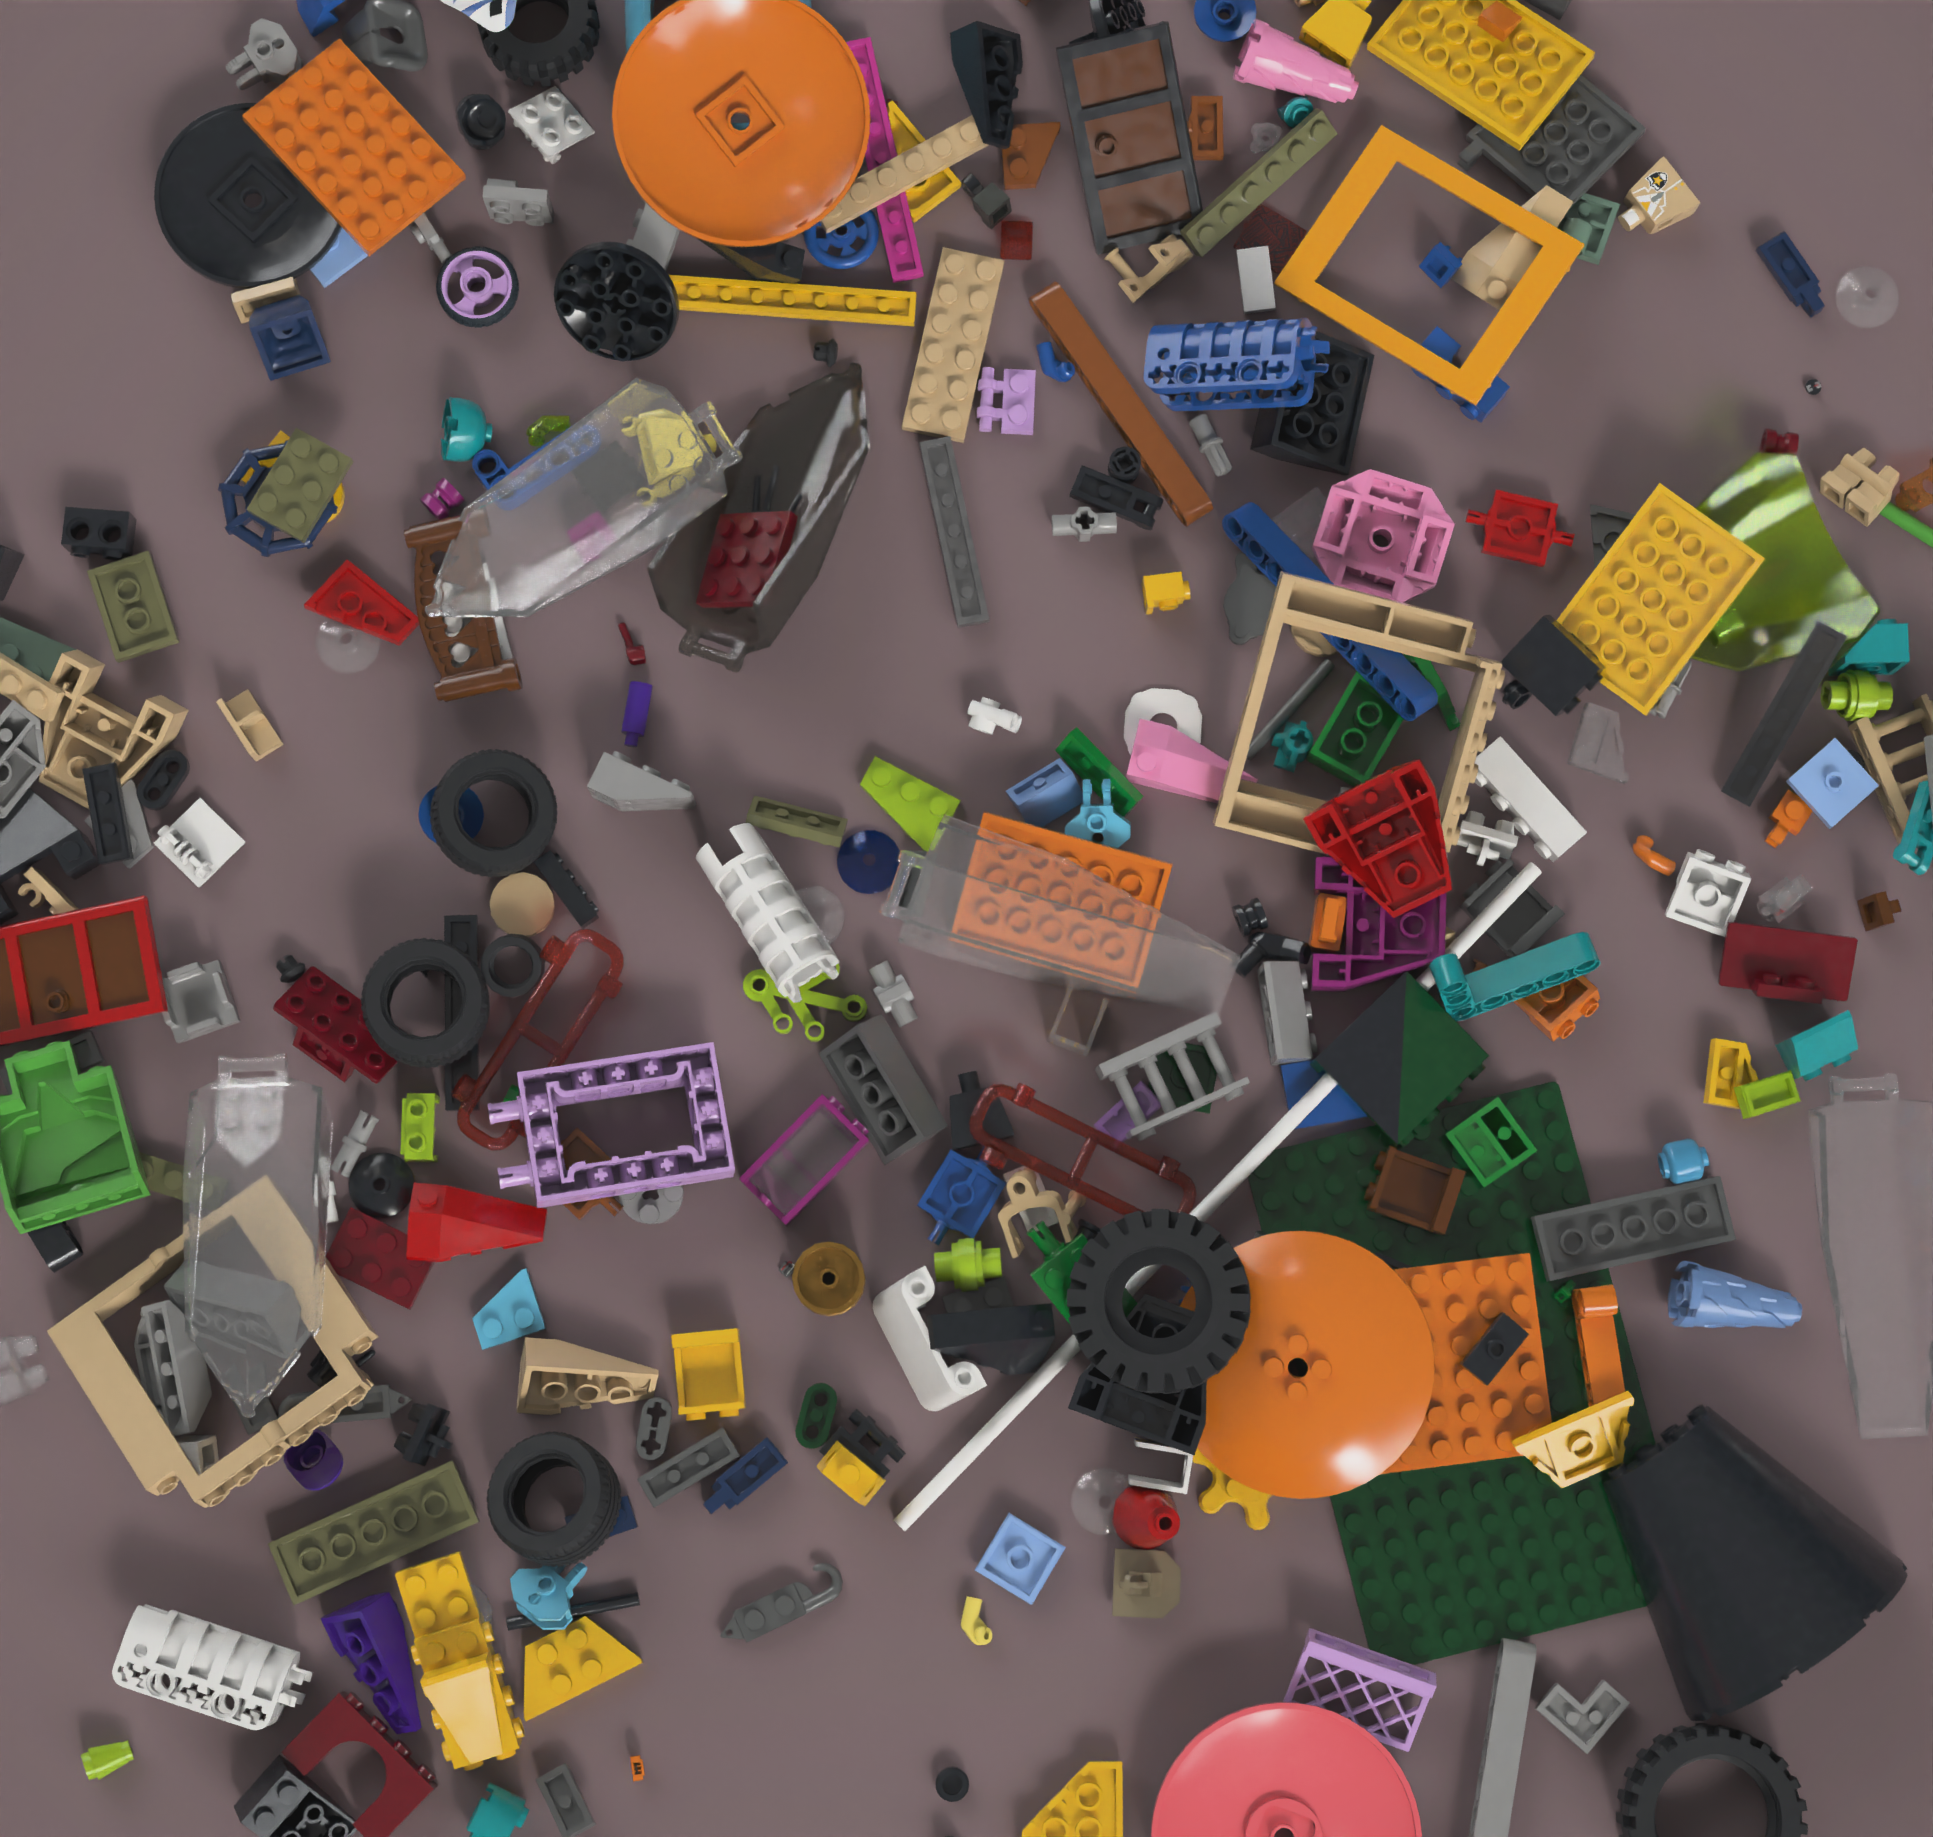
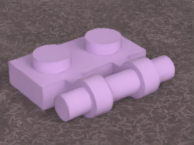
M982 368V377L978 380V391L981 392V399L976 417L980 420L979 431L990 432L992 431V421H1002L1001 434L1033 435L1036 370L1004 369L1003 381H997L994 379V368ZM993 393L1003 394L1002 408L993 407Z

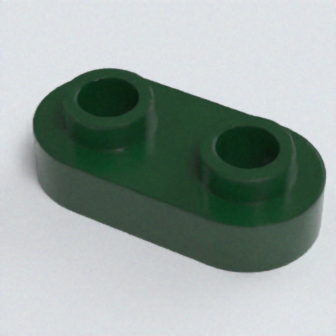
M816 1383L810 1386L805 1393L795 1430L798 1442L805 1448H818L828 1439L837 1405V1394L828 1384ZM819 1393L827 1396V1403L824 1406H818L815 1403V1396ZM811 1425L816 1426L819 1430L818 1436L814 1439L806 1435V1429Z

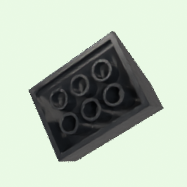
M1316 331L1315 340L1330 342V354H1316V363L1329 364L1327 373L1315 372L1312 398L1305 405L1299 407L1259 408L1250 449L1276 460L1340 475H1349L1375 355ZM1297 384L1295 390L1282 389V391H1290L1294 396H1297L1299 390H1303L1300 384ZM1263 390L1262 399L1270 397L1274 390Z

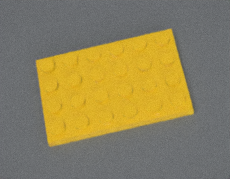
M1402 0L1367 43L1368 51L1519 151L1594 59L1595 55L1593 50L1516 0ZM1495 1L1500 2L1522 17L1520 23L1504 42H1501L1478 26L1479 15Z
M1659 483L1556 621L1568 632L1578 637L1595 653L1599 661L1606 667L1600 673L1603 676L1600 683L1647 716L1766 559Z

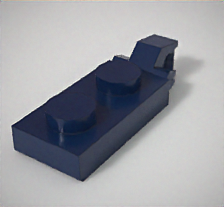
M1783 231L1760 245L1756 249L1757 254L1788 299L1796 307L1801 305L1810 318L1820 313L1825 307L1817 295L1821 292L1818 286L1820 281L1786 232Z
M766 1437L716 1479V1482L711 1486L716 1493L706 1500L703 1506L710 1514H713L723 1504L730 1510L735 1505H739L788 1464L787 1460L769 1438Z

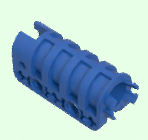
M1308 318L1154 325L1147 339L1144 382L1154 393L1160 394L1162 402L1172 411L1299 407L1308 403L1312 398L1315 372L1327 373L1329 364L1316 363V354H1330V342L1315 340L1318 327L1312 326ZM1160 372H1163V378H1161L1159 384H1157L1154 381V378H1158L1160 376ZM1297 384H1300L1303 390L1297 392V396H1294L1290 391H1282V389L1295 390ZM1260 389L1274 390L1270 397L1265 399L1259 398ZM1235 391H1242L1240 393H1237L1236 398L1234 399L1230 394H1228L1233 393ZM1199 392H1213L1212 396L1206 401L1198 399ZM1181 393L1184 394V395H1177L1176 398H1175V401H1173V400L1170 398V395L1181 394Z

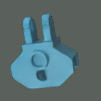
M1090 779L1083 780L1081 812L1065 825V834L1097 842L1093 839V834L1101 833L1104 840L1097 843L1119 848L1131 836V822L1114 810V803H1111L1110 779H1103L1101 784L1103 804H1091L1092 784Z
M582 1562L578 1563L565 1578L559 1575L567 1566L565 1564L560 1567L557 1565L555 1567L543 1565L540 1569H518L510 1578L513 1600L516 1602L518 1611L542 1630H564L573 1620L570 1598L574 1595L572 1589L587 1571V1566Z

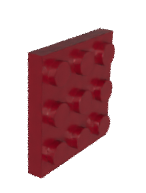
M791 511L720 514L696 604L703 608L774 606L798 516Z

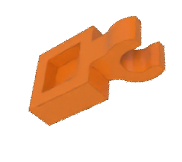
M1789 789L1784 793L1768 817L1776 824L1764 842L1773 848H1776L1778 844L1780 845L1783 842L1788 831L1796 836L1813 812L1798 795Z

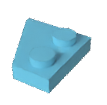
M527 1268L520 1270L472 1318L482 1350L546 1329Z

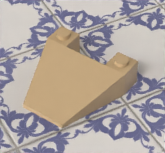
M76 649L61 654L49 683L65 692L54 720L45 722L43 749L46 768L39 775V782L89 809L82 769L113 762L117 763L122 787L176 739L189 710L159 695L146 699L138 717L93 693L105 664Z

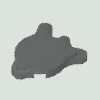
M1240 552L1235 558L1236 579L1229 586L1223 602V608L1229 625V639L1236 645H1244L1250 639L1264 634L1276 586L1264 574L1259 573L1256 565L1243 552Z

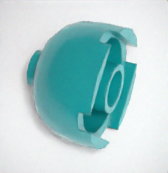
M452 397L446 399L441 428H444V439L441 438L442 459L455 462L469 461L474 458L477 452L483 450L485 442H491L492 423H486L485 412L473 401Z

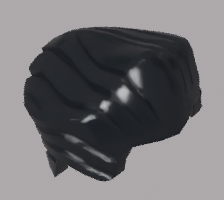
M471 94L459 102L456 108L457 126L465 142H468L471 147L479 150L490 149L504 137L505 112L491 96L487 94Z

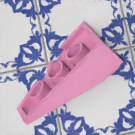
M1140 719L1126 778L1131 783L1218 804L1229 762L1172 726ZM1245 771L1242 772L1241 779L1257 783L1258 779Z

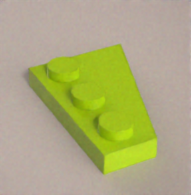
M876 756L860 783V787L916 842L922 851L934 853L961 801Z

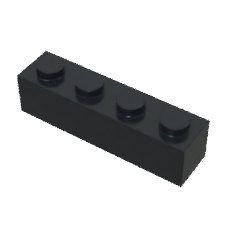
M549 850L535 860L534 863L581 928L584 929L599 918L597 915L599 909L593 901L589 903L586 900L585 896L587 893L583 887L575 885L573 882L575 876L569 868L566 871L561 865L564 861L559 854H553Z

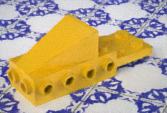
M461 1551L396 1571L395 1577L415 1637V1645L411 1646L412 1657L416 1665L421 1664L424 1672L420 1683L425 1696L429 1698L435 1708L431 1710L434 1726L437 1730L442 1729L445 1741L441 1742L445 1760L447 1762L452 1760L454 1770L463 1767L464 1771H469L484 1764L483 1760L495 1756L497 1760H503L515 1755V1750L520 1748L521 1737L525 1736L524 1727L520 1717L515 1718L511 1706L515 1704L514 1696L510 1685L505 1686L501 1674L505 1672L500 1653L495 1654L491 1641L495 1640L493 1629L489 1621H484L483 1614L479 1611Z

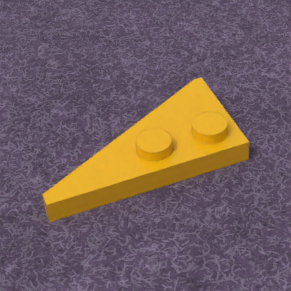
M890 101L886 108L898 156L924 142L925 138L894 101ZM949 167L905 191L911 219L914 223L961 187V181Z

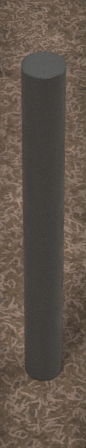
M1325 659L1255 736L1250 743L1247 754L1248 760L1251 761L1335 668V665L1330 660Z

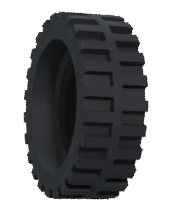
M1695 1723V1726L1691 1727L1682 1725L1673 1728V1733L1666 1736L1659 1734L1652 1739L1654 1744L1649 1749L1641 1748L1636 1754L1639 1760L1633 1768L1627 1767L1624 1776L1628 1777L1625 1788H1619L1617 1798L1622 1800L1621 1812H1616V1822L1621 1824L1623 1832L1619 1837H1659L1655 1824V1807L1659 1793L1668 1778L1684 1765L1697 1760H1723L1743 1769L1760 1788L1766 1803L1768 1816L1765 1837H1801V1834L1808 1835V1824L1802 1822V1811H1807L1806 1800L1799 1798L1797 1789L1801 1785L1797 1777L1790 1775L1787 1770L1788 1763L1783 1757L1777 1756L1772 1751V1747L1765 1742L1752 1737L1750 1734L1724 1725Z

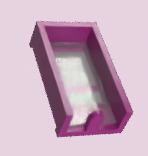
M822 1094L739 1178L786 1226L869 1143V1139L866 1137L869 1131L856 1118L850 1122L842 1114L845 1107L833 1096L827 1099Z

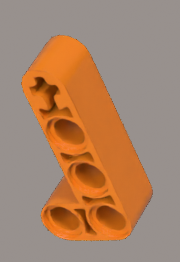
M1612 1284L1572 1291L1573 1311L1589 1407L1625 1392L1613 1315L1618 1312V1303L1615 1288Z

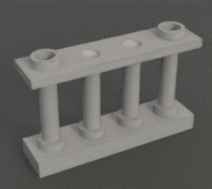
M1217 1012L1107 1060L1095 1068L1100 1081L1109 1077L1110 1082H1115L1131 1116L1135 1128L1125 1134L1128 1140L1137 1137L1140 1142L1155 1135L1156 1131L1154 1128L1222 1097H1225L1226 1101H1230L1244 1094L1242 1088L1250 1083L1248 1077L1235 1082L1214 1038L1216 1035L1214 1029L1222 1024ZM1197 1038L1198 1042L1203 1043L1223 1085V1088L1206 1095L1185 1051L1187 1048L1185 1042ZM1168 1051L1169 1056H1174L1194 1101L1179 1108H1176L1155 1063L1158 1061L1156 1056ZM1137 1064L1140 1069L1144 1068L1165 1113L1148 1122L1126 1077L1128 1075L1127 1069Z

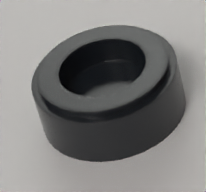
M952 1766L940 1771L936 1778V1790L942 1799L956 1802L961 1800L968 1792L969 1780L962 1769Z

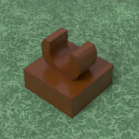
M1886 891L1857 900L1865 931L1876 930L1895 923L1893 914L1902 912L1899 900L1889 901Z

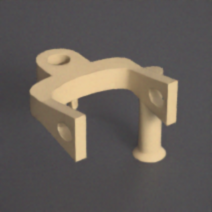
M1171 234L1161 244L1151 245L1148 249L1159 263L1144 277H1138L1119 254V248L1111 251L1104 260H1109L1124 280H1121L1118 285L1134 303L1149 289L1157 286L1169 273L1180 269L1193 257L1192 252L1182 239L1177 240L1176 236Z
M1024 1168L1023 1171L1020 1169L1014 1173L1006 1186L1011 1201L1006 1203L998 1213V1219L1001 1223L1012 1259L1019 1257L1025 1247L1011 1221L1012 1216L1030 1208H1052L1056 1212L1065 1242H1071L1078 1232L1072 1218L1078 1208L1086 1203L1087 1199L1084 1192L1078 1189L1070 1191L1068 1201L1064 1205L1058 1192L1048 1190L1039 1192L1036 1185V1174L1030 1168Z

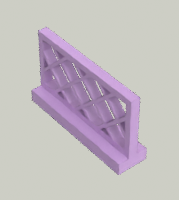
M1309 1628L1305 1638V1645L1283 1702H1297L1292 1700L1295 1691L1309 1686L1315 1700L1305 1704L1325 1708L1324 1703L1340 1697L1347 1710L1340 1713V1715L1346 1718L1350 1717L1353 1722L1368 1731L1379 1742L1409 1752L1429 1699L1433 1697L1437 1687L1436 1673ZM1308 1657L1323 1661L1327 1670L1310 1677L1305 1667ZM1344 1670L1352 1671L1355 1673L1358 1682L1341 1688L1335 1674ZM1303 1674V1676H1304L1305 1679L1302 1680V1681H1299L1300 1678H1301V1675ZM1330 1676L1336 1691L1320 1697L1313 1683ZM1376 1681L1385 1683L1390 1693L1373 1700L1367 1685ZM1362 1688L1368 1702L1351 1708L1345 1694ZM1409 1692L1421 1696L1418 1706L1406 1711L1398 1698ZM1394 1699L1400 1713L1383 1720L1377 1706ZM1372 1708L1378 1722L1368 1727L1359 1724L1355 1715ZM1414 1715L1412 1722H1410L1408 1717ZM1404 1720L1408 1728L1405 1740L1392 1736L1387 1726Z

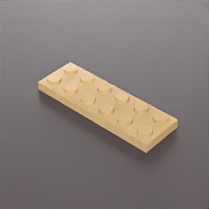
M943 247L902 430L938 438L951 436L952 441L964 443L1005 260Z

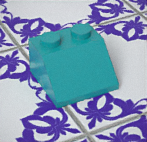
M1896 619L1878 620L1877 624L1868 628V631L1860 636L1829 669V676H1839L1847 670H1867L1874 675H1893L1910 662L1908 623L1897 624Z
M1849 1010L1775 1045L1787 1070L1792 1071L1794 1080L1803 1076L1805 1082L1823 1074L1820 1067L1830 1062L1835 1068L1851 1060L1852 1058L1849 1053L1858 1049L1853 1019Z

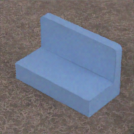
M1061 758L1006 790L1010 801L1019 810L1025 823L1039 827L1047 825L1083 803L1082 790L1073 772Z

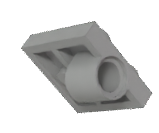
M488 178L487 185L483 187V200L490 219H494L495 222L501 224L525 221L528 225L543 226L545 223H553L554 210L548 190L518 188L517 180Z

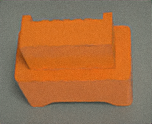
M1320 893L1316 898L1308 942L1311 952L1336 954L1339 951L1347 907L1346 897Z

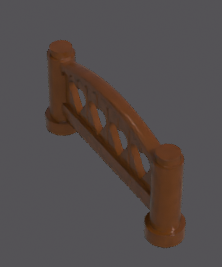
M484 505L471 508L469 513L412 525L409 529L404 530L407 547L409 549L415 548L414 594L420 629L429 654L441 675L440 681L434 682L438 701L444 700L449 702L506 688L509 692L523 688L516 658L505 660L502 658L479 539L492 536L489 516ZM436 551L460 558L442 576L434 574L436 564L432 562L431 556ZM446 581L466 589L449 606L444 607L440 605L442 595L437 591V587L441 582ZM448 612H454L472 619L454 637L446 635L448 625L444 623L443 617ZM456 642L478 650L459 668L453 667L452 659L454 656L449 651L450 646Z

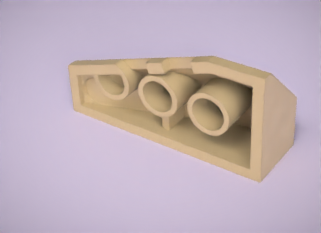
M1546 185L1521 207L1558 228L1574 202ZM1501 223L1467 251L1461 261V267L1451 279L1500 310L1542 247Z
M525 1337L520 1361L517 1413L552 1415L561 1413V1408L578 1405L581 1410L592 1408L591 1403L609 1401L612 1404L650 1399L654 1396L659 1373L657 1369L565 1341Z

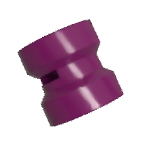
M442 478L436 483V489L431 493H426L420 498V501L439 520L449 517V511L453 507H459L465 499L445 478Z

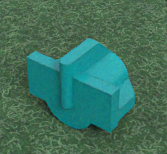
M1301 720L1300 724L1287 721L1283 733H1275L1271 746L1278 747V752L1273 767L1294 773L1297 763L1307 758L1313 746L1314 738L1306 727V721Z

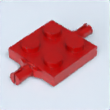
M1497 489L1494 492L1492 505L1487 514L1468 509L1465 519L1466 523L1484 526V540L1481 553L1539 567H1544L1548 549L1553 542L1571 547L1575 535L1574 533L1556 530L1557 503Z

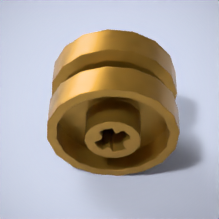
M830 1241L814 1244L805 1250L796 1261L792 1275L794 1292L801 1303L815 1314L825 1316L843 1314L853 1308L863 1295L866 1282L863 1264L855 1252L843 1244ZM827 1272L835 1275V1282L831 1285L824 1284L822 1280L824 1278L823 1275Z

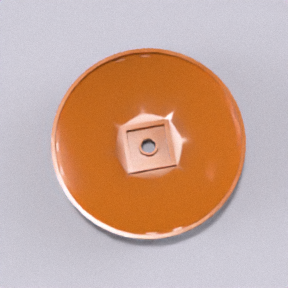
M679 0L653 18L630 46L616 79L612 105V123L617 152L630 182L641 198L661 218L678 230L709 243L733 247H755L778 243L810 229L833 211L845 197L858 175L867 150L870 134V106L866 83L853 52L837 30L818 12L798 0ZM734 114H745L749 119V126L744 130L735 129L731 124V118Z
M1303 1230L1283 1231L1263 1235L1234 1247L1233 1249L1239 1256L1249 1282L1251 1294L1250 1319L1243 1337L1244 1340L1237 1353L1228 1361L1229 1364L1218 1374L1207 1379L1206 1425L1197 1448L1215 1467L1230 1478L1249 1488L1279 1497L1296 1499L1320 1498L1343 1493L1367 1483L1391 1466L1407 1449L1416 1436L1430 1403L1435 1372L1434 1349L1426 1317L1419 1302L1409 1286L1384 1260L1370 1250L1335 1235ZM1191 1286L1184 1296L1180 1307L1195 1312L1196 1295L1193 1286ZM1301 1358L1307 1363L1308 1371L1304 1376L1297 1377L1291 1374L1289 1362L1292 1359Z

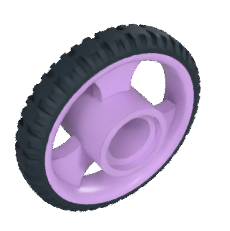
M474 246L457 251L445 261V264L442 265L438 273L436 291L441 307L451 319L461 325L482 328L498 323L510 313L518 299L519 281L513 265L503 254L491 248ZM474 259H484L495 263L502 269L504 275L497 279H491L490 274L484 268L473 267ZM453 272L461 274L460 287L464 294L463 299L456 304H452L448 295V282ZM474 283H485L484 289L480 292L470 291ZM495 294L505 297L500 306L495 310L483 315L474 314L475 307L487 306L493 301Z

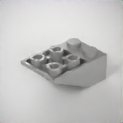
M614 751L613 755L603 752L587 785L592 798L621 812L694 809L696 806L693 793L689 791V785L677 779H672L670 783L660 777L661 773L647 765H643L642 769L631 763L632 759L617 751Z

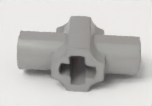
M1085 506L1079 507L1075 514L1052 515L1053 536L1074 535L1079 542L1090 541L1094 534L1117 532L1116 512L1094 513L1090 507ZM1081 519H1086L1089 525L1088 529H1082V525L1079 524Z
M888 960L871 968L869 972L877 985L873 992L885 1014L891 1012L899 1028L916 1020L918 1016L910 1003L914 996L902 974L896 976Z

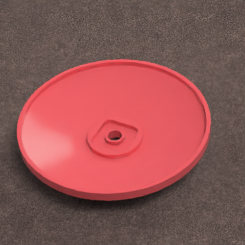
M1273 1702L1246 1707L1220 1718L1198 1733L1184 1747L1168 1770L1158 1792L1151 1823V1837H1274L1276 1831L1281 1828L1289 1829L1293 1837H1422L1420 1816L1415 1797L1402 1769L1390 1752L1368 1731L1350 1719L1325 1708L1298 1702Z

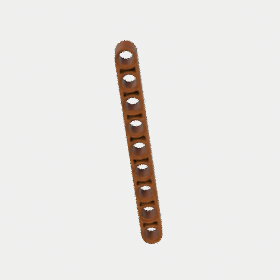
M1054 281L1029 297L1030 306L1066 359L1074 365L1076 373L1128 447L1137 451L1141 459V466L1180 522L1187 527L1214 509L1212 502L1061 285Z

